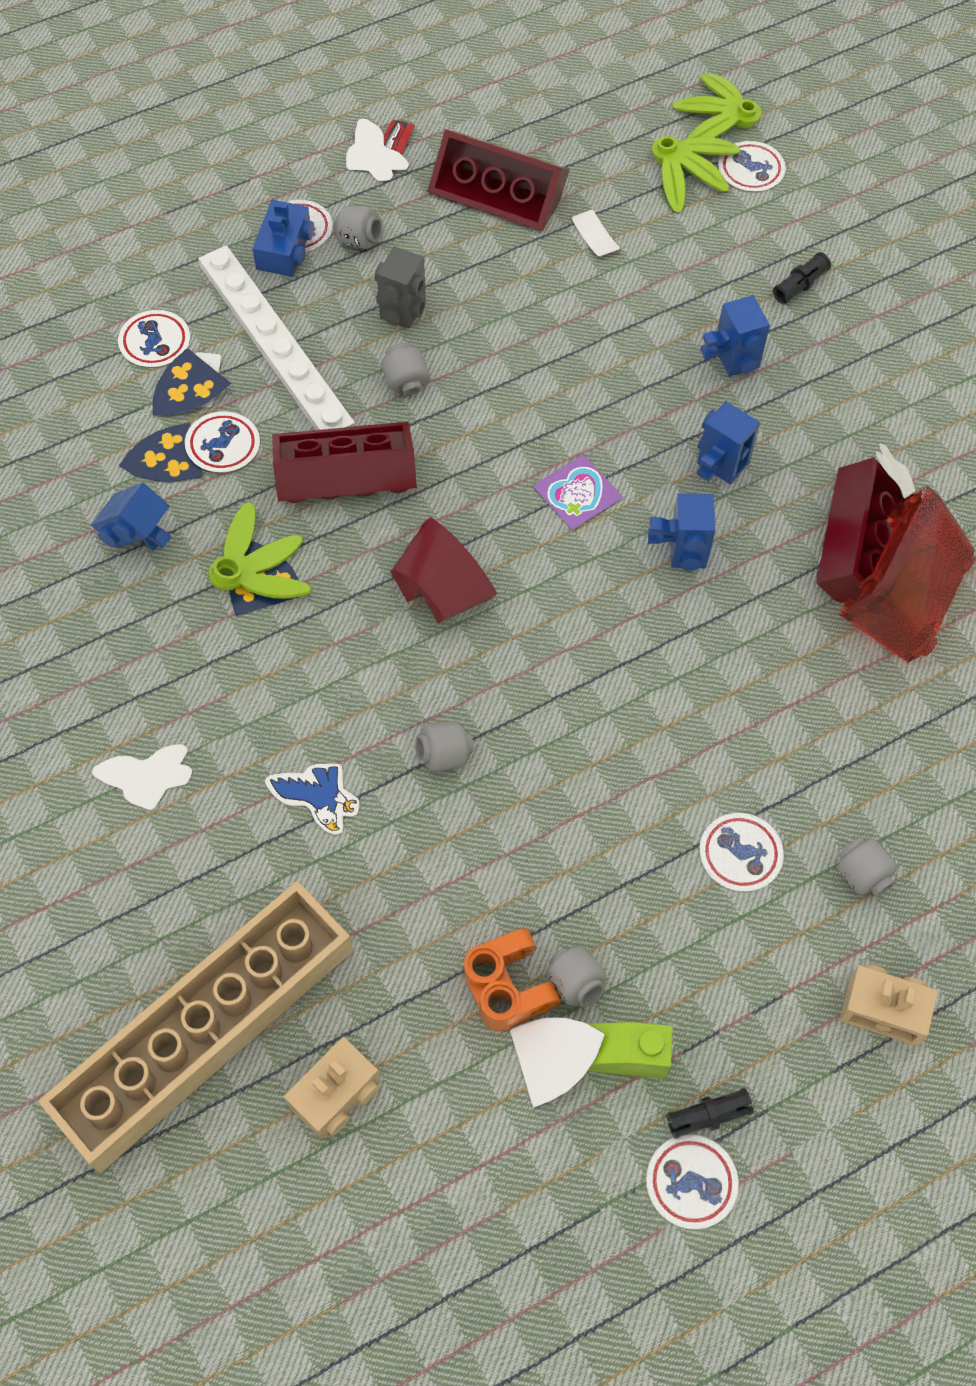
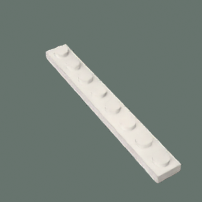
M223 246L199 257L201 269L315 430L354 427L355 422L228 246Z

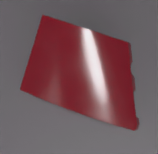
M432 517L422 523L420 530L390 571L407 603L423 596L438 624L497 595L490 580L473 556L451 532Z

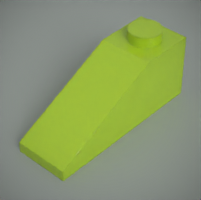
M638 1022L588 1024L605 1034L597 1057L588 1069L589 1072L666 1079L671 1068L673 1026Z

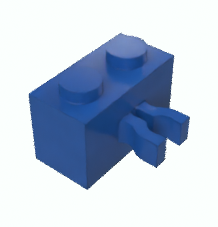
M271 200L252 248L256 270L289 277L294 276L297 265H302L304 261L306 241H311L314 233V222L310 221L309 208L307 206Z
M754 295L724 303L717 331L704 333L702 337L706 344L700 348L704 359L707 360L719 356L729 377L740 373H750L760 368L770 324Z
M727 401L717 411L711 410L702 423L704 433L697 446L700 449L697 464L701 466L697 471V475L706 481H709L713 475H716L731 485L750 463L760 422Z
M144 482L113 494L90 525L99 532L98 536L104 543L116 548L142 540L145 545L154 551L158 546L160 548L165 547L172 537L165 530L157 526V523L170 505Z
M678 493L672 520L650 517L648 544L670 542L671 568L696 570L707 567L716 531L714 494Z

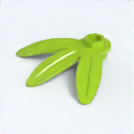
M710 73L701 74V81L719 97H688L676 101L672 105L675 110L681 112L718 114L697 126L686 139L695 137L717 138L735 125L748 129L760 120L762 114L760 106L750 99H743L742 94L733 83L724 77Z
M671 136L657 139L652 145V154L657 163L662 165L664 192L671 209L674 212H681L684 206L686 188L682 167L712 188L725 192L729 189V185L721 172L711 162L697 154L737 155L740 152V148L731 142L713 137H695L683 141Z
M251 502L244 503L229 527L223 556L217 558L209 567V581L221 590H233L241 586L252 593L270 598L287 599L308 595L312 588L305 582L280 576L258 574L268 571L290 558L302 545L303 538L301 536L292 535L279 539L245 556L254 533L255 506Z

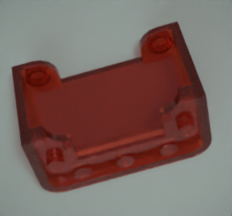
M927 485L920 487L892 507L886 520L891 523L889 527L894 531L872 575L861 582L859 586L862 588L861 596L855 601L850 598L846 600L839 613L844 619L907 663L921 655L924 657L929 655L935 648L938 641L935 636L964 574L969 571L976 560L974 556L975 547L940 495Z

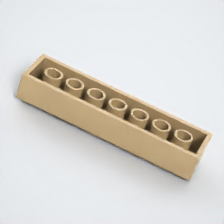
M297 880L37 1102L88 1164L101 1174L353 952L350 935Z

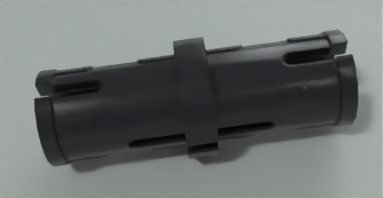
M819 252L803 266H796L788 278L773 288V295L776 300L781 304H786L802 290L807 291L811 288L814 280L831 269L829 257Z
M742 1088L739 1091L711 1099L709 1096L701 1098L699 1104L666 1113L667 1121H671V1123H668L673 1138L676 1140L681 1136L709 1128L710 1131L720 1128L721 1123L752 1115L754 1109L752 1106H748L752 1104L747 1090Z

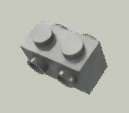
M394 246L385 262H380L375 271L374 279L378 285L376 302L379 304L381 319L394 325L398 324L410 328L415 318L421 317L426 304L424 257Z

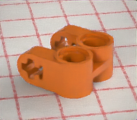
M527 928L515 930L470 949L465 956V983L475 999L481 1020L485 1026L492 1030H508L511 1027L553 1010L562 1002L552 982L539 984L520 993L512 984L505 966L526 958L537 949ZM486 963L491 965L495 971L491 975L483 977L477 975L473 969L478 964ZM495 999H504L511 1007L504 1013H496L491 1010L489 1004Z

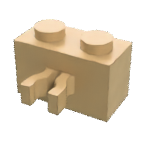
M858 965L850 976L839 1021L919 1046L929 1034L938 990L927 987L924 981L917 978L905 977L901 979L889 975L887 970L876 965Z
M343 1036L283 1098L287 1106L323 1140L328 1133L334 1136L347 1124L350 1119L347 1114L358 1103L363 1106L374 1097L379 1090L377 1085L380 1081L379 1071Z

